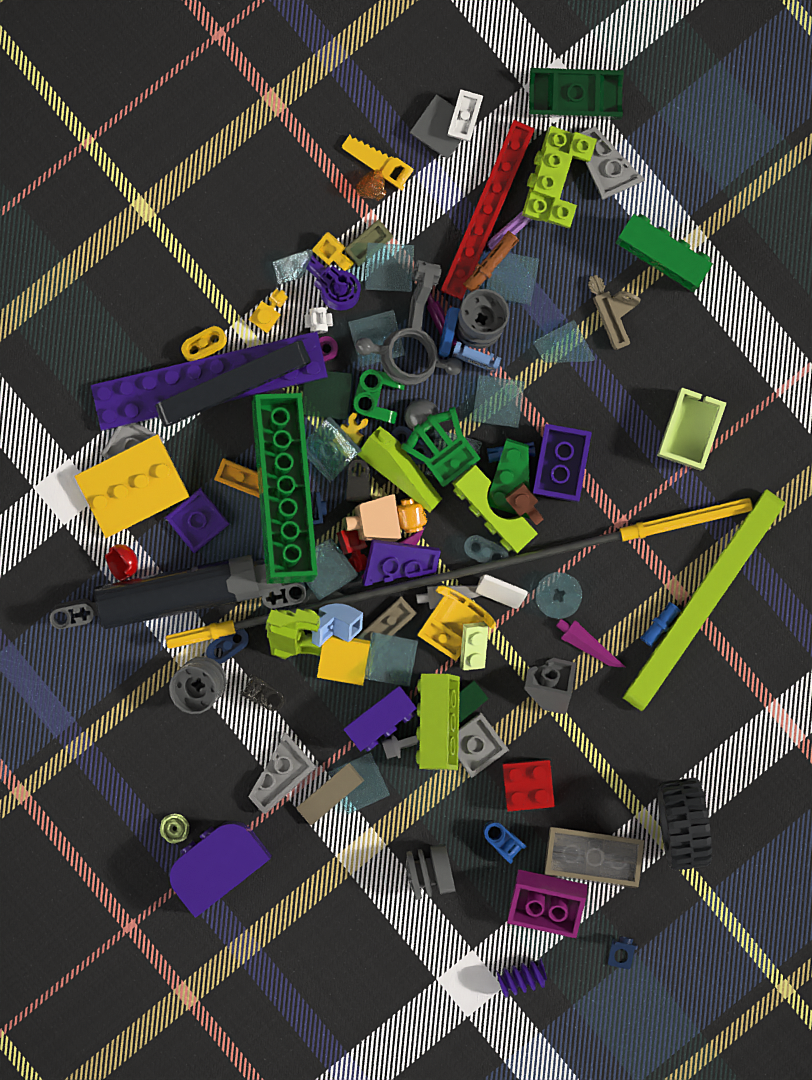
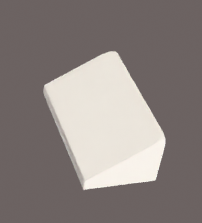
M489 575L481 576L476 588V593L515 609L520 607L528 594L526 590Z

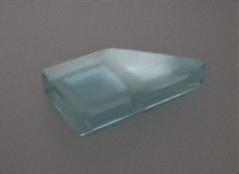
M306 250L272 262L278 284L302 278L313 251Z

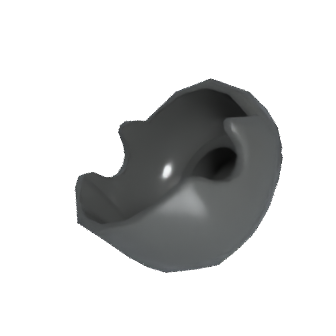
M419 398L412 401L405 410L407 427L413 432V427L425 422L427 416L438 414V407L429 399ZM432 427L430 430L426 432V434L428 435L430 433H433L435 431V428Z

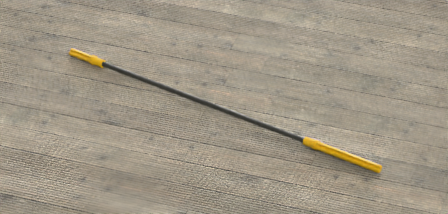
M744 498L652 521L638 522L635 525L619 528L618 532L288 610L296 613L297 609H310L315 612L328 604L358 602L622 539V542L636 538H646L649 535L750 512L753 509L750 498ZM269 614L238 622L229 620L221 623H211L208 626L170 634L165 637L168 649L210 639H219V637L235 634V630L265 624Z

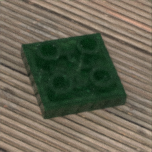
M327 371L328 378L304 383L302 399L304 416L347 421L353 374Z

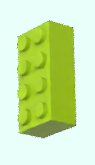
M421 674V679L418 680L417 689L418 693H421V703L417 705V715L420 717V726L417 727V740L420 741V750H417L416 762L419 764V769L458 770L459 676L451 674Z

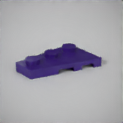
M372 539L362 583L364 586L373 585L372 583L389 582L401 577L411 578L436 573L441 551L435 547Z

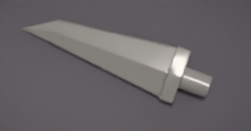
M477 585L447 586L469 599L483 596L476 593ZM427 586L428 593L416 594L417 604L429 602L430 609H434L443 597L442 594L435 591L438 586Z

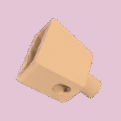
M395 494L356 506L355 516L344 517L345 530H358L359 540L372 541L374 539L389 542L399 540L401 533Z

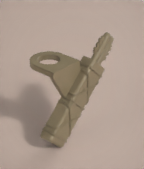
M597 275L590 276L588 286H590L591 292L596 294L593 298L594 304L600 314L614 350H618L629 345L630 341L620 318L637 306L641 301L640 298L626 291H619L612 298L609 291L604 293L605 285L602 282L603 279L598 278Z

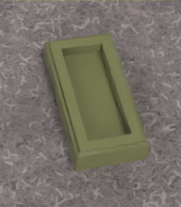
M378 219L348 244L344 251L359 268L392 240L394 236Z

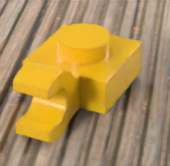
M329 232L312 249L329 266L335 261L346 271L350 270L355 264L349 257L342 254L346 247Z

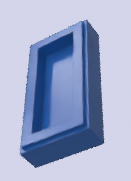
M451 307L446 312L438 356L447 357L450 354L459 308Z

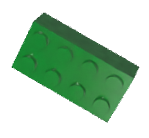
M640 213L638 216L633 214L618 237L616 244L694 293L713 265L710 262L711 258L701 251L695 253L689 249L691 245L684 240L678 239L677 241L670 237L671 233L661 226L658 228L650 224L651 220Z

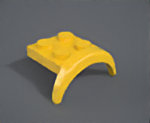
M441 585L435 591L442 594L443 597L417 636L457 661L461 655L463 624L484 621L491 629H494L496 622L477 603L460 592Z

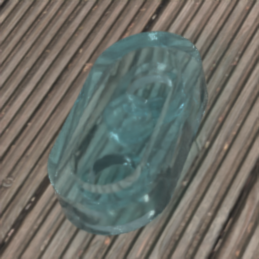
M478 535L469 537L464 543L466 555L481 563L493 561L492 555L494 553H499L501 559L509 557L504 547ZM473 543H478L480 546L477 552L471 549Z

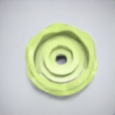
M171 814L162 820L160 834L169 843L181 842L188 836L189 823L182 815ZM173 826L177 827L176 831L173 830Z

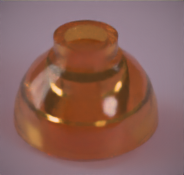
M378 169L372 170L362 177L356 186V193L363 198H374L376 201L381 200L387 193L384 189L385 179L381 171Z

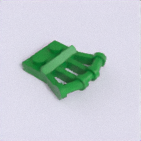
M455 407L449 408V411L427 416L425 422L413 427L414 430L407 442L403 443L400 447L423 461L443 487L481 459L463 436ZM452 420L457 438L452 441L439 423ZM432 427L435 428L447 444L440 451L426 434ZM420 437L434 454L430 459L413 449Z

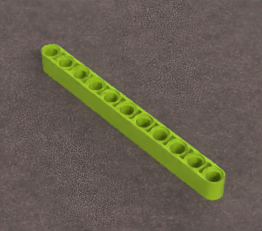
M767 489L763 492L753 506L752 511L749 512L623 696L624 700L640 711L646 708L784 507L785 501Z

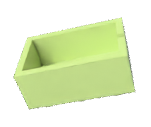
M681 388L657 456L702 471L704 470L726 403L708 396L704 397L701 402L698 400L701 399L702 394Z

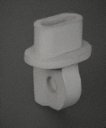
M392 734V738L382 741L387 759L395 756L401 758L400 749L411 747L418 743L416 735L398 741L394 734Z

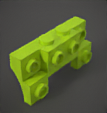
M554 126L548 128L542 149L535 156L534 164L537 166L535 172L531 173L528 179L527 186L530 189L521 216L565 228L571 227L577 205L560 200L572 158L590 162L597 139L578 132L571 133Z
M271 609L265 627L268 630L267 638H269L271 655L283 659L297 654L320 656L322 645L318 647L312 644V634L305 635L304 629L318 632L320 616L310 609H297L296 613L289 610L275 611Z

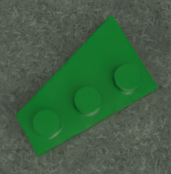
M506 439L487 498L490 507L519 515L505 499V496L522 482L530 490L529 445ZM526 512L523 515H521L522 517L530 519Z

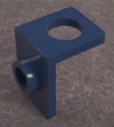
M316 492L319 520H313V525L324 524L323 515H327L326 501H321L320 492Z
M619 936V939L613 938L608 965L628 970L631 968L634 950L638 948L637 944L633 943L632 938ZM624 949L627 951L628 958L625 962L620 963L615 960L614 954L617 950Z

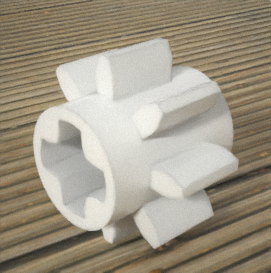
M327 308L309 309V314L304 315L305 328H310V333L316 331L318 334L328 332V326H333L332 313H327Z

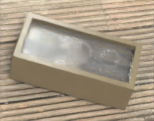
M551 827L549 829L543 875L636 889L639 887L644 840Z

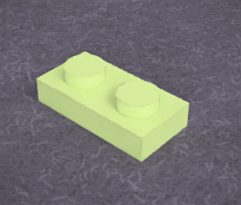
M485 622L463 624L460 667L462 670L485 668L489 627Z

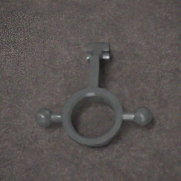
M420 260L416 261L413 269V281H417L418 284L411 299L408 327L392 332L384 340L383 345L373 344L372 340L367 337L360 338L355 345L356 351L362 356L371 353L379 354L385 373L393 381L402 385H417L426 381L434 372L435 367L445 369L450 375H457L462 370L460 359L456 357H451L447 360L440 359L437 356V347L433 339L426 332L421 331L424 305L432 290V285L436 286L438 284L441 269L440 265ZM412 337L419 340L425 346L428 353V364L423 372L408 374L396 366L392 358V348L397 339Z

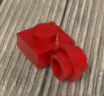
M358 530L337 532L343 554L352 553L351 558L348 560L350 569L356 572L364 571L367 558L364 554H361L360 550L367 547L365 540H359Z

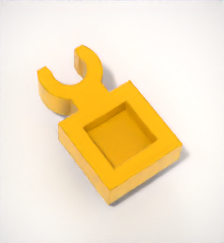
M357 412L349 416V426L346 424L341 425L331 445L348 456L354 455L364 435L359 433V430L368 424V419L366 418L361 421V424L356 423Z

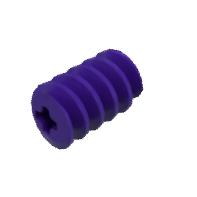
M539 958L537 966L533 960H530L529 968L524 963H521L519 971L515 965H512L511 973L505 967L502 969V975L496 970L501 991L505 998L509 997V990L516 996L519 987L524 993L527 992V985L533 991L536 990V983L545 988L547 977L542 958Z

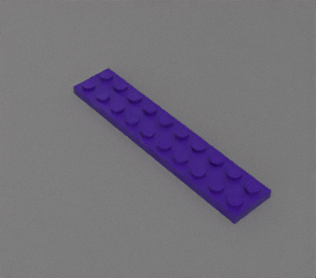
M318 332L91 385L101 431H106L120 426L159 418L155 408L157 403L300 340L303 341L311 359L310 364L228 401L328 378Z

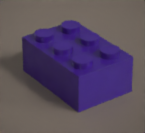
M551 424L544 425L532 494L573 502L580 501L592 432Z
M399 685L344 727V731L360 752L363 749L368 752L379 744L377 739L384 734L385 737H388L396 731L397 727L395 725L401 720L406 723L416 715L414 710L417 707Z

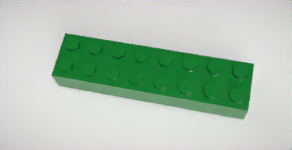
M302 393L255 395L252 401V415L267 584L313 582L318 573Z

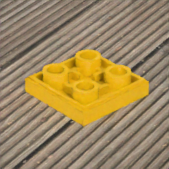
M332 635L322 644L317 678L363 686L370 641L353 638L347 642Z

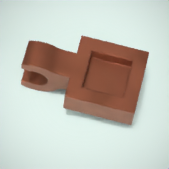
M523 482L505 496V499L519 516L526 512L536 525L544 520L534 507L538 500Z

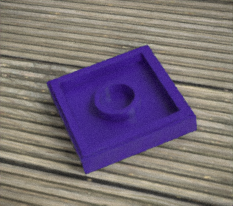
M201 488L164 517L194 554L230 525Z

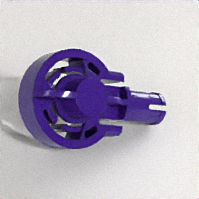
M313 255L304 260L302 266L317 278L314 286L320 290L321 299L328 307L341 311L353 308L359 300L361 286L355 275L348 271L338 270L335 266H331V268L324 267Z

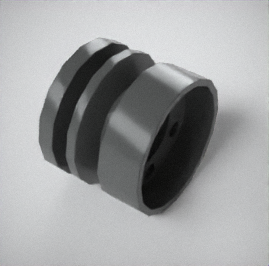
M478 289L469 293L460 306L455 327L456 335L460 341L476 349L488 348L495 344L508 322V304L500 294L489 289Z
M205 656L195 657L187 661L171 678L169 685L170 697L174 704L184 712L190 714L203 713L209 710L225 692L227 685L226 673L222 666L214 659Z
M445 843L430 846L429 858H425L422 849H418L420 860L415 861L412 851L406 852V871L410 888L415 894L416 900L422 899L420 888L426 887L428 897H432L433 885L437 886L441 895L456 892Z

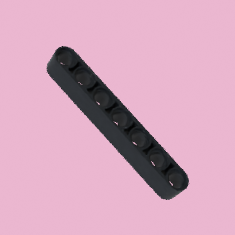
M300 340L157 403L155 408L163 427H168L307 366L311 363V359L303 341Z

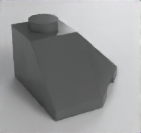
M552 658L547 660L545 665L538 668L536 666L529 668L524 689L543 710L566 715L572 694L576 663Z

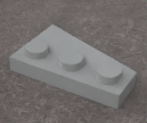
M596 126L581 132L583 135L597 139L591 161L585 162L602 200L645 181Z
M286 732L283 734L277 749L273 752L264 772L261 773L248 796L263 814L269 812L317 768Z

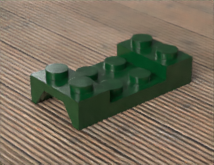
M530 68L529 117H592L606 120H621L623 117L622 87L624 70Z

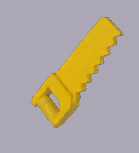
M351 135L348 136L342 145L346 152L379 173L380 177L401 191L405 188L403 185L414 170L398 158L392 156L388 158L387 154L382 155L380 150L376 151L374 147L370 148L368 144L364 145L363 141L358 142L357 138L352 139ZM402 167L403 170L396 180L390 177L395 168Z

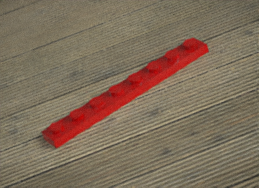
M513 120L441 292L460 300L463 299L467 290L463 283L466 282L476 269L475 267L480 260L535 128Z

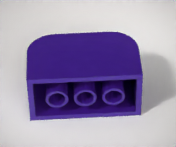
M229 821L221 824L216 829L211 826L199 836L202 839L197 844L192 841L181 850L183 855L174 863L171 869L170 883L175 893L195 918L272 857L259 838L246 824L238 821Z

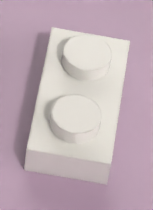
M460 90L448 136L470 142L483 99L482 95Z

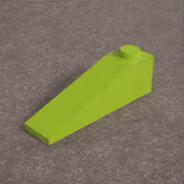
M379 426L369 436L357 455L413 500L421 504L428 512H431L442 498L409 454L400 448V442Z

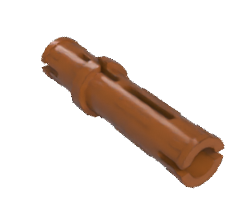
M507 231L482 263L476 265V270L463 285L470 292L478 290L487 278L490 279L491 273L519 239L513 233Z

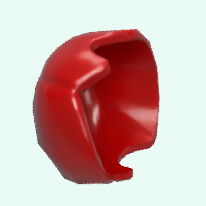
M116 544L109 548L110 552L105 555V559L113 576L119 581H124L134 575L138 568L135 552L126 544Z

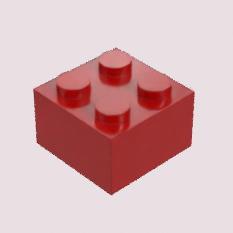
M549 759L502 763L507 811L555 807Z

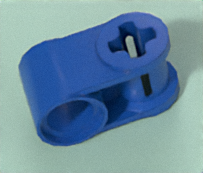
M489 821L483 828V834L487 841L510 864L513 862L516 854L521 849L527 847L498 821ZM493 826L500 828V835L497 838L488 836V830Z

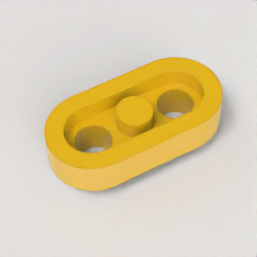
M212 326L187 339L183 343L181 350L185 359L189 362L203 359L221 350L226 345L227 337L220 327ZM214 339H219L216 343H212ZM194 350H198L197 353L192 354Z

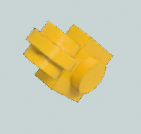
M276 289L269 298V301L272 302L269 306L261 301L248 320L268 334L281 316L274 309L276 306L279 308L283 306L288 298L285 295L286 292Z

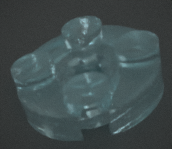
M554 572L548 574L541 579L536 588L535 599L537 606L544 614L551 618L562 619L569 617L580 606L582 598L581 586L574 577L566 573ZM555 589L565 592V595L562 596V602H559L558 599L553 600L552 596L555 594Z

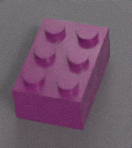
M518 870L507 923L576 938L586 902L587 884Z

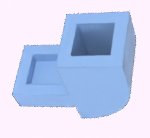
M338 603L321 607L318 616H320L318 632L311 631L312 644L320 647L332 635L347 642L351 641L362 630L363 612L349 605Z

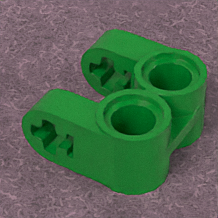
M373 369L366 370L362 373L354 398V410L361 416L395 424L397 412L376 406L382 386L404 391L405 385L393 381L385 372ZM367 376H375L378 380L377 386L374 388L367 387L364 382ZM368 398L372 403L369 410L360 409L358 405L360 399Z

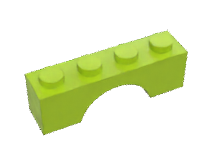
M473 464L452 482L456 487L453 490L454 493L461 500L466 498L471 504L468 508L476 517L481 515L486 520L485 527L493 535L497 533L502 538L500 543L508 552L513 550L518 553L538 534L522 516L500 518L493 513L487 500V492L491 481L476 465Z

